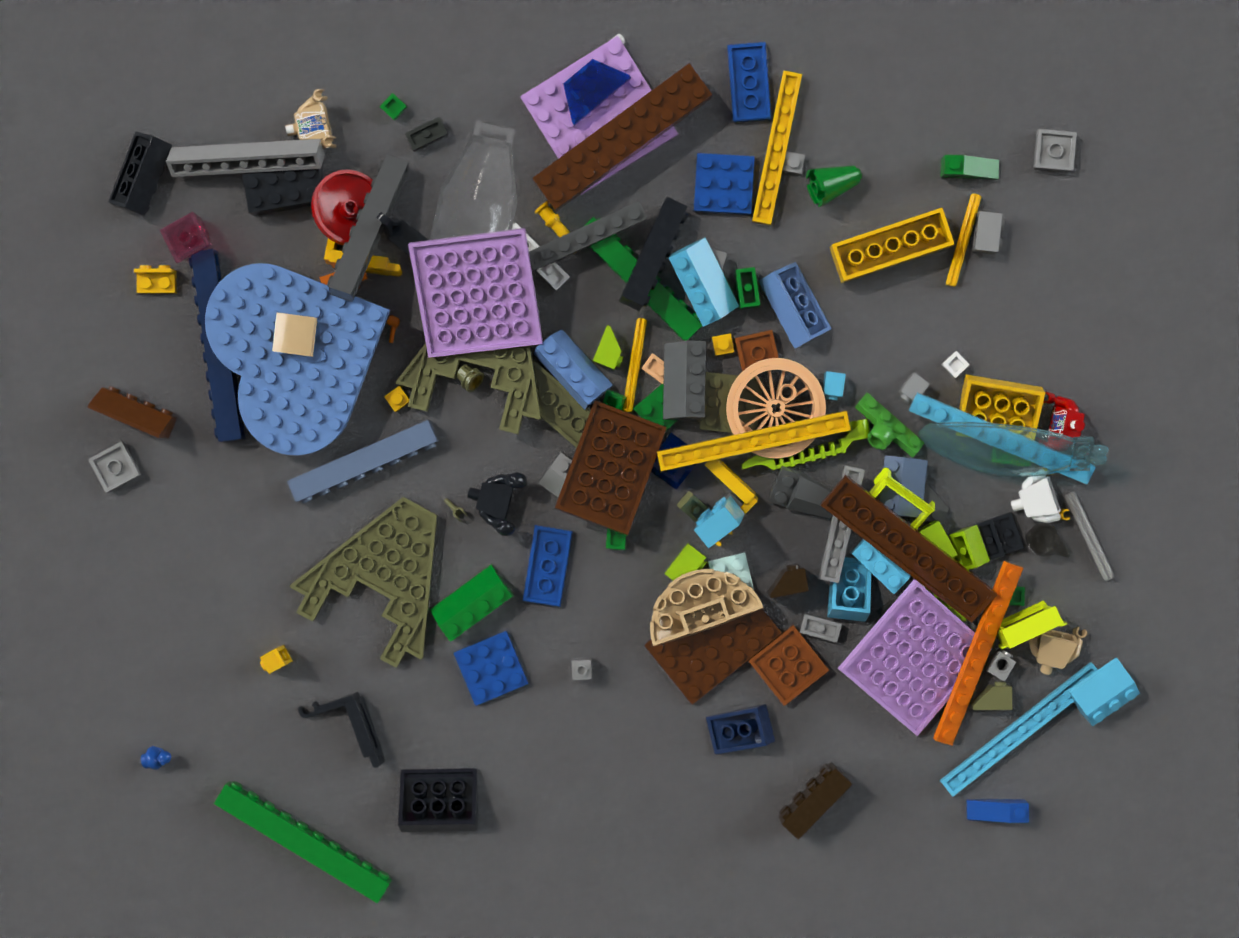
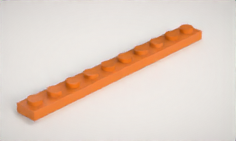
M1003 561L993 586L997 596L984 609L934 734V740L953 745L1023 567Z

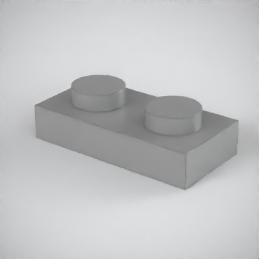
M804 614L799 632L837 643L842 624Z

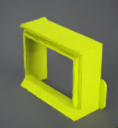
M889 468L882 469L874 479L875 486L869 491L876 498L887 485L922 511L921 514L911 523V526L916 530L935 511V502L931 501L928 504L893 479Z
M1043 600L1003 619L997 633L1000 641L998 647L1000 649L1006 647L1011 649L1058 626H1065L1067 622L1062 621L1056 606H1048ZM1044 609L1043 611H1041V612H1039V613H1036V614H1034V615H1032V616H1030V617H1028V618H1026V619H1024V620H1021V621H1019V622H1017V623H1015V624H1013V625H1011V626H1008V627L1004 628V627L1007 626V625H1010V624H1012V623H1014V622H1016V621H1018V620H1020V619H1022V618H1025V617H1027V616H1029V615H1031V614H1033V613H1035V612H1037V611H1040V610Z

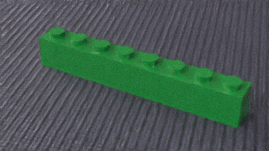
M592 217L584 226L596 221V219ZM617 234L589 246L627 283L637 259L633 256L634 252L627 245L623 246L619 242L621 239ZM657 275L655 279L658 280L654 291L650 289L648 294L651 297L648 306L683 341L689 340L702 327V324L696 313L691 314L687 310L688 306L683 300L680 299L678 301L673 296L675 293L670 287H664L660 283L661 279Z

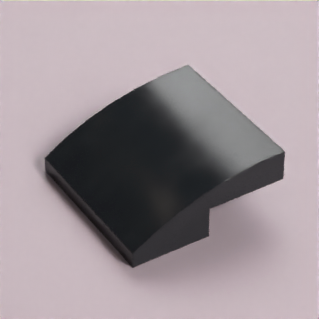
M1012 511L974 524L978 526L990 560L1024 548Z

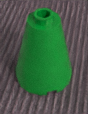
M854 165L810 169L806 173V179L809 178L810 181L807 189L814 204L819 203L818 207H821L858 185L860 179H862L860 169Z

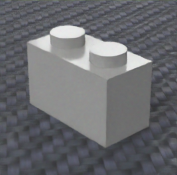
M983 211L977 213L972 252L996 254L998 250H1001L1003 240L1000 238V232L1003 231L1005 224L1001 213Z

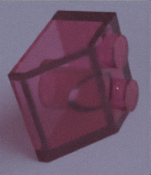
M193 211L160 229L177 264L211 245L209 232L201 217Z

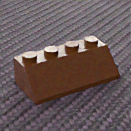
M111 385L109 388L102 387L87 406V408L157 438L169 439L177 417L172 415V411L162 408V410L156 409L155 404L146 400L144 403L137 401V396L130 393L123 395L120 393V389Z

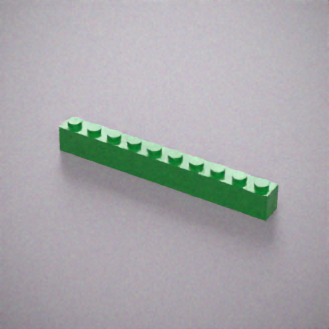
M229 781L224 785L214 805L378 904L392 881L386 872L382 870L377 871L368 861L364 860L362 862L356 858L357 855L348 850L346 852L341 849L337 842L326 840L322 833L318 831L313 832L308 829V825L304 822L293 820L289 813L285 811L280 812L275 809V805L271 802L262 801L252 791L247 792L240 783Z

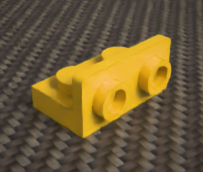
M140 265V269H134V273L137 274V293H177V271L171 269L169 265H159V268L151 269L150 265Z

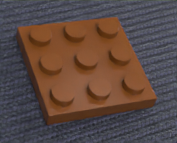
M791 625L748 660L784 706L829 671L794 625Z

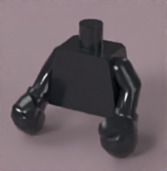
M519 472L496 475L488 478L486 483L483 482L481 490L470 487L467 498L477 501L476 509L479 510V515L487 524L493 526L500 535L511 536L515 532L516 527L513 523L507 521L506 518L514 488L526 487L527 478Z

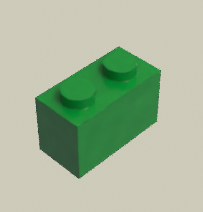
M755 267L736 269L735 279L740 310L758 308L760 306Z

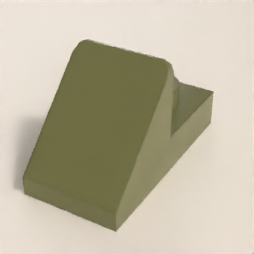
M690 491L677 504L695 522L708 509Z

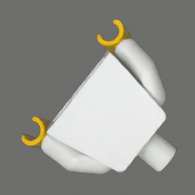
M1043 467L1030 474L1022 483V489L1019 491L1020 499L1011 501L1013 511L1016 512L1024 509L1027 517H1032L1033 520L1046 524L1059 521L1060 519L1070 520V517L1063 516V513L1069 511V509H1060L1049 476L1056 472H1049L1048 468Z

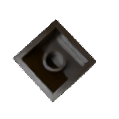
M797 563L786 565L787 569H782L767 591L768 596L775 598L809 591L805 568Z

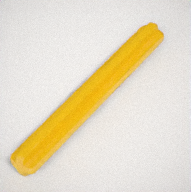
M971 194L946 280V285L951 287L957 285L981 201V196L978 194Z
M637 318L624 395L626 399L622 409L625 412L633 411L647 319Z

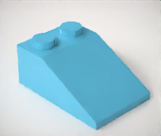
M845 557L839 583L830 581L827 617L865 622L870 615L871 572L856 558Z

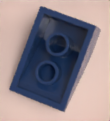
M766 704L706 717L715 755L767 746L775 742Z

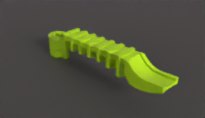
M868 419L849 422L851 430L847 431V434L842 439H838L839 444H835L834 441L828 442L829 451L825 452L824 444L818 445L819 454H815L814 447L808 448L809 456L805 457L804 450L798 453L799 459L795 460L794 455L788 457V462L784 463V458H777V465H775L774 458L756 455L743 462L741 468L745 469L755 465H764L771 470H780L781 466L793 467L796 464H805L807 461H816L818 458L824 459L826 456L846 453V449L852 441L868 438L870 432Z

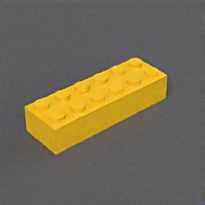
M939 208L834 243L829 248L842 284L949 248L954 245V241L943 208Z

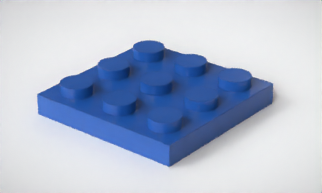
M697 153L694 212L751 215L755 156Z
M507 630L453 653L475 706L529 684Z

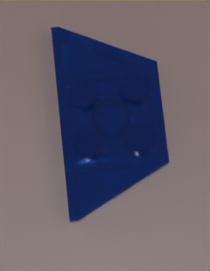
M592 59L563 83L572 124L574 126L628 82L631 76L597 60Z

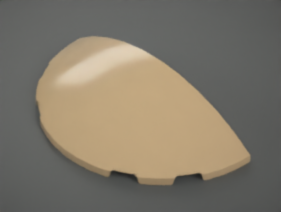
M714 569L691 571L673 580L656 600L653 607L652 620L650 621L652 644L657 646L694 635L736 620L764 607L755 591L741 581L739 577L731 573L715 571Z

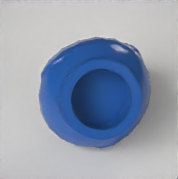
M151 746L147 749L146 753L141 755V764L145 769L158 770L162 765L168 764L171 761V754L162 748Z

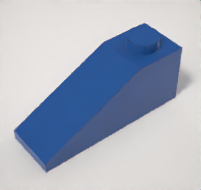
M966 799L967 819L1029 823V803L1025 799Z

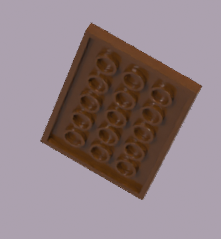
M594 400L554 509L628 536L667 427Z
M760 609L720 626L661 645L653 646L650 639L644 646L693 705L782 632L767 613Z

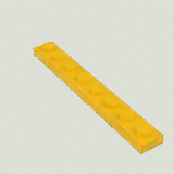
M783 70L752 222L771 226L802 78L800 73Z

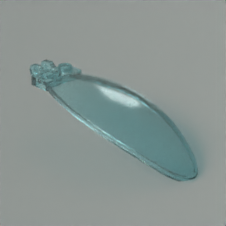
M976 422L931 423L925 425L918 433L919 438L928 448L957 464L976 471L1007 477L1044 476L1069 469L1070 471H1090L1091 463L1095 465L1106 464V455L1109 451V448L1105 445H1094V437L1072 438L1046 430L1007 424Z

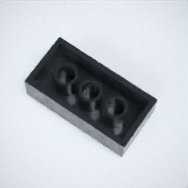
M322 166L321 169L256 172L242 175L248 213L258 216L311 206L314 190L324 179Z

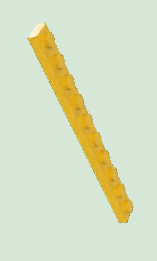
M841 411L657 451L660 471L845 432L851 429L847 411Z

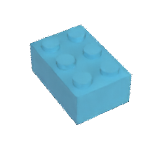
M731 496L727 499L722 497L715 503L716 505L712 510L710 508L705 510L698 518V521H696L697 525L694 531L708 549L739 526L745 515Z

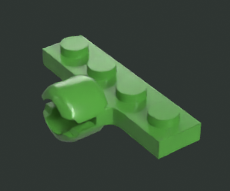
M866 393L855 406L859 412L873 423V428L868 434V442L875 449L884 450L893 441L913 458L925 442L869 393Z

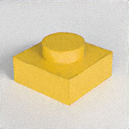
M731 333L712 337L715 356L734 353Z
M400 385L384 396L395 412L406 406L410 399Z

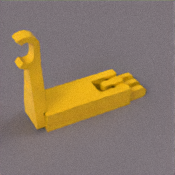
M328 238L324 260L326 264L335 268L337 260L341 259L343 253L337 250L338 244ZM375 255L372 256L366 273L398 277L403 273L399 264L390 263L388 257Z
M721 459L707 461L704 464L744 502L740 508L745 514L758 501L759 498L755 496L756 492ZM721 541L715 543L718 546H722Z

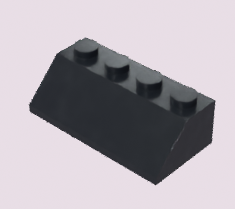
M135 131L108 202L145 216L150 208L152 196L157 191L159 178L164 173V165L172 144L152 135Z

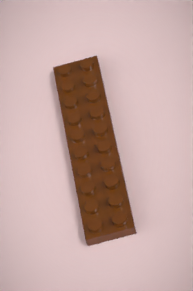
M847 475L840 480L821 502V506L971 623L997 596V593Z

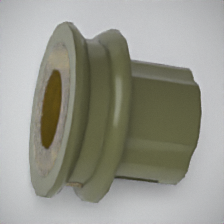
M463 365L457 371L456 378L461 381V387L471 393L483 382L484 373L480 372L478 368L472 369L468 365Z

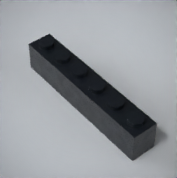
M668 196L666 197L618 302L637 311H640L643 306L647 307L651 298L648 296L650 289L654 291L658 280L655 278L658 273H662L666 265L663 262L665 256L669 257L673 247L670 245L672 240L676 241L681 230L678 227L680 223L684 224L688 216L685 213L688 206Z

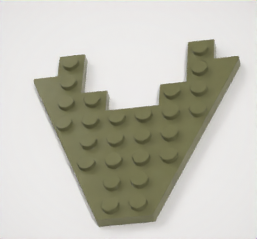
M425 343L396 381L397 385L412 388L408 407L428 412L437 375L456 379L460 361L495 369L490 388L508 392L499 430L519 435L524 416L537 420L542 418L531 345L428 358Z
M402 497L290 585V588L305 595L296 613L313 622L331 589L349 597L359 581L390 599L382 617L398 625L380 659L396 668L406 652L422 660L425 649L438 515L410 499Z

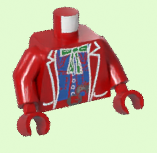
M1045 392L1048 395V400H1044L1043 403H1055L1047 442L1039 438H1035L1034 441L1063 451L1072 442L1080 440L1081 432L1085 427L1083 422L1085 415L1079 412V408L1074 400L1061 396L1055 397L1054 393Z

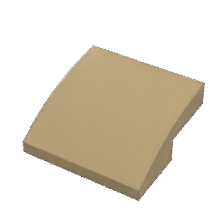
M277 312L272 351L313 357L317 318Z

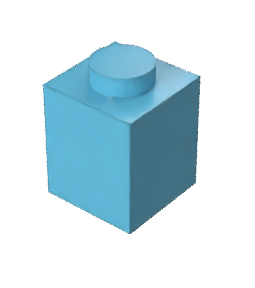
M828 371L824 373L822 390L826 399L837 401L838 397H843L846 374Z

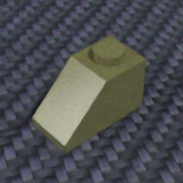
M995 681V684H989L970 703V708L973 710H1012V686L1006 684V681Z

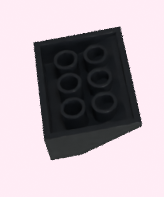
M477 768L401 769L398 815L400 831H477Z

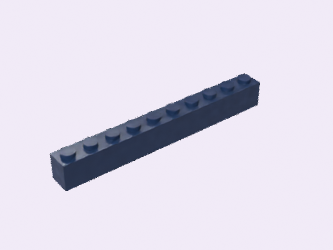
M207 249L190 252L189 265L193 269L194 274L192 276V285L196 288L197 294L194 296L196 306L199 307L197 320L202 328L200 340L205 348L203 360L204 363H207L208 368L206 380L210 382L211 388L208 391L210 401L213 402L211 415L212 419L216 422L214 435L218 442L245 439V432L238 404L236 373L228 369L216 357L207 339L205 329V313L209 298L215 287L222 280L218 251Z

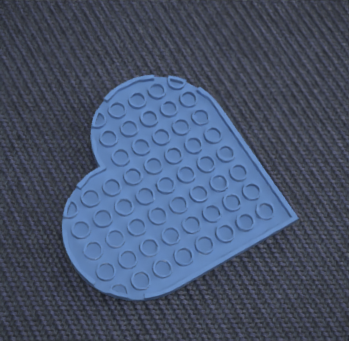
M250 264L240 267L225 276L215 287L206 307V335L216 357L228 369L241 376L238 389L239 410L244 424L253 437L265 447L286 455L314 453L327 447L337 439L350 419L390 309L357 296L354 297L353 302L330 295L329 287L326 284L277 265ZM277 312L317 318L313 357L272 351Z

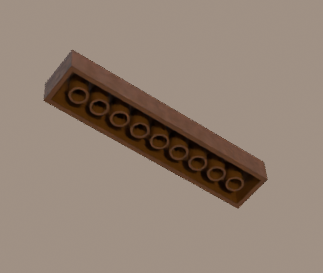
M689 63L532 179L555 212H557L709 101L712 93Z

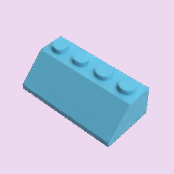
M706 237L671 253L669 260L703 327L721 319L739 307L736 297Z

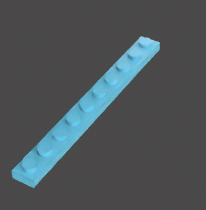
M918 392L909 408L910 412L1084 484H1088L1096 468L1095 465Z
M1089 662L939 781L952 797L1073 703L1074 700L1068 690L1098 669L1092 662Z

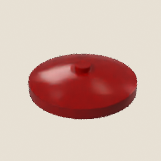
M339 170L327 175L315 188L311 201L312 215L320 231L331 241L343 246L345 242L349 241L350 230L353 225L356 226L358 221L357 214L360 209H363L365 196L372 189L371 183L373 179L355 170Z

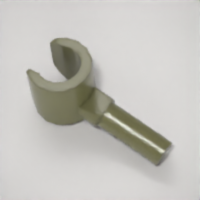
M448 498L444 500L452 509L454 517L459 522H462L459 519L460 514L464 513L468 516L462 508H457Z

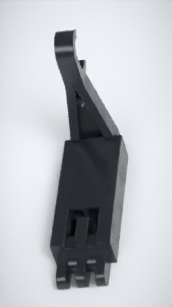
M382 212L376 217L383 223L384 233L388 236V239L409 256V243L428 240L404 220L400 221L397 218H389Z
M358 692L321 705L314 701L312 704L314 711L306 713L303 706L298 708L301 717L309 718L345 706L363 758L369 757L374 768H378L385 762L364 697L359 696Z

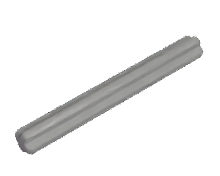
M1067 493L1065 499L1103 579H1112L1114 573L1076 493Z

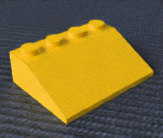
M966 374L959 410L1035 440L1045 391L1039 386ZM956 431V435L973 438L959 431Z

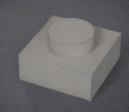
M786 151L782 172L801 175L805 155Z

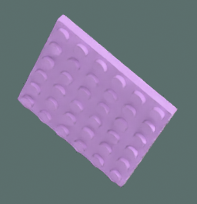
M616 36L526 92L520 98L559 159L652 90L620 38ZM674 126L580 195H583L678 136Z
M525 228L411 242L408 244L428 358L543 344Z
M914 579L838 669L918 736L948 701L975 633Z

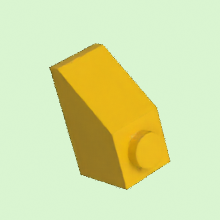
M284 645L260 657L261 667L268 674L293 661Z

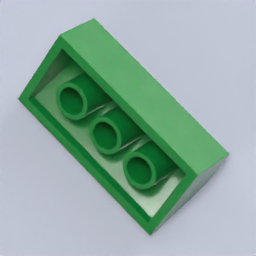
M491 564L431 608L430 611L439 628L451 642L510 599L514 594Z

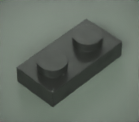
M437 117L406 132L405 135L415 152L448 136V133L440 117Z

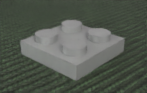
M1038 129L1033 169L1072 172L1074 169L1077 132Z
M124 441L88 459L106 493L141 476Z

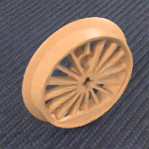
M784 358L764 359L747 367L732 384L726 404L727 420L733 435L753 431L748 426L765 415L766 417L756 430L762 429L768 419V427H772L773 420L775 426L779 425L778 418L782 424H786L782 416L790 422H795L784 412L808 418L826 414L825 396L817 378L803 365ZM771 370H781L776 395H774ZM765 371L768 373L771 398L757 376ZM786 371L795 375L790 384H783ZM753 377L756 379L767 400L746 385ZM799 378L805 387L797 392L793 385ZM785 387L791 389V395L788 398H784L782 395V390ZM746 388L766 404L740 398L743 389ZM808 390L811 398L810 401L787 404L796 396ZM743 401L765 408L738 412V403ZM772 404H778V412L773 411ZM812 404L811 415L785 409L786 407ZM765 411L747 423H744L739 418V415ZM815 438L752 451V453L766 458H785L801 452Z

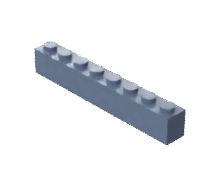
M426 420L290 479L287 483L295 501H302V504L313 500L312 496L317 494L323 496L330 493V489L335 486L338 489L347 486V481L351 479L358 481L366 477L365 473L372 471L374 474L383 470L382 466L388 463L390 466L401 462L400 458L404 456L411 458L418 455V450L423 448L425 451L436 447L435 443L439 442L431 421Z

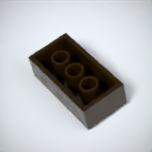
M832 762L829 765L826 763L819 770L820 774L816 778L812 777L807 782L806 789L803 792H797L792 798L794 801L789 806L785 805L779 812L780 815L778 817L781 824L797 840L853 785L849 778Z

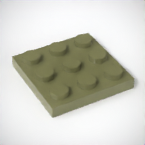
M705 372V418L700 421L699 429L732 433L727 420L726 404L731 386L738 375ZM753 377L746 385L761 396L762 390ZM743 389L740 398L761 402V399L749 390ZM743 401L738 403V412L760 409L759 405ZM759 412L739 415V418L744 423H747L757 417ZM759 420L755 421L748 427H750L753 431L758 428Z

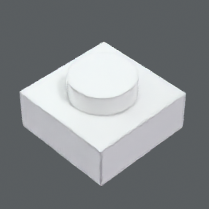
M957 351L941 364L953 378H956L969 366L968 362Z

